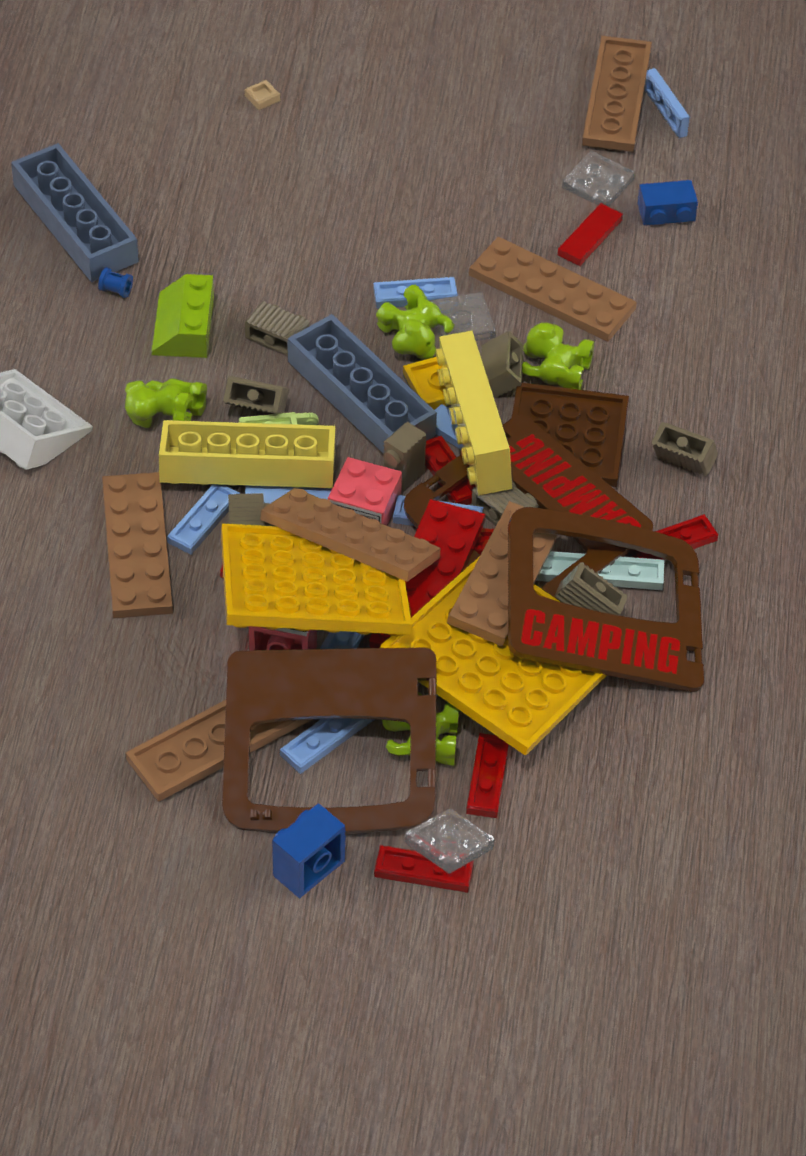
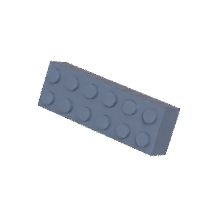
M59 143L11 162L14 187L90 282L98 280L105 267L111 268L112 272H117L139 262L137 238Z
M333 314L288 338V362L382 453H384V441L405 422H409L425 432L426 441L436 436L437 412Z

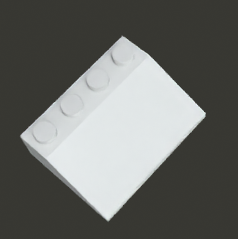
M16 369L0 372V452L14 460L19 467L31 469L46 465L92 431V425Z

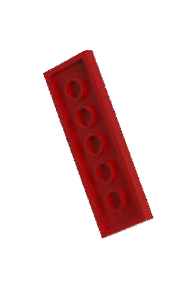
M430 499L414 537L427 540L430 544L441 548L440 558L408 582L405 581L411 618L466 569L486 521L485 513ZM372 633L369 639V646L371 648H380L391 635Z

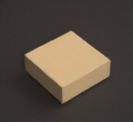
M267 80L245 89V97L258 110L280 101V93Z

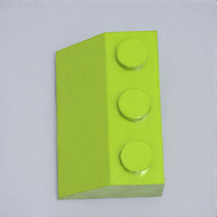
M185 274L159 292L152 355L207 358L214 303L213 275Z

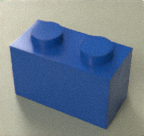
M692 180L639 184L637 204L643 226L696 220L698 200Z

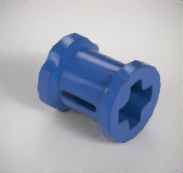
M105 267L99 278L98 289L102 292L109 290L119 293L121 297L127 298L133 285V276L130 274L121 275L112 272L111 268Z

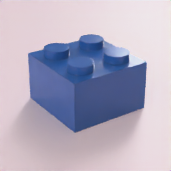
M319 803L312 809L303 811L292 825L287 829L283 828L278 831L272 840L273 876L300 899L345 862V825Z

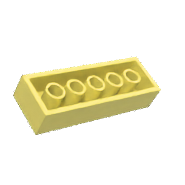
M473 331L440 336V348L435 350L438 365H442L441 369H437L440 386L445 385L446 387L443 389L445 403L452 407L449 408V415L452 425L457 424V428H455L457 443L464 446L461 448L463 463L470 466L467 468L470 485L475 484L478 496L512 489L510 448Z
M163 420L159 449L160 483L333 488L335 426Z

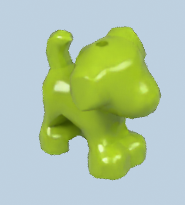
M411 285L405 289L403 295L408 303L405 305L406 310L397 309L390 302L382 304L376 312L377 326L384 333H390L394 329L399 330L392 340V348L396 353L415 355L420 359L433 358L436 347L435 336L431 328L441 325L444 327V332L450 333L455 324L449 317L440 312L435 303L427 299L420 287Z
M544 322L531 328L523 351L530 358H545L540 366H532L528 362H523L522 373L529 377L540 378L549 385L581 390L583 384L582 374L584 369L589 370L593 358L594 341L584 339L581 340L578 346L573 347L562 343L564 331L559 325Z
M171 378L164 383L150 381L145 385L142 380L127 383L125 388L127 394L125 410L127 415L135 425L148 429L151 426L153 416L158 412H162L166 416H173V421H191L192 415L201 416L206 408L207 385L202 382H184Z
M450 703L445 704L442 712L436 713V761L454 766L457 736L448 735L441 741L438 739L439 735L443 733L457 734L459 709ZM382 720L383 726L388 731H410V737L407 742L399 744L389 740L386 744L389 753L397 756H410V725L406 722Z

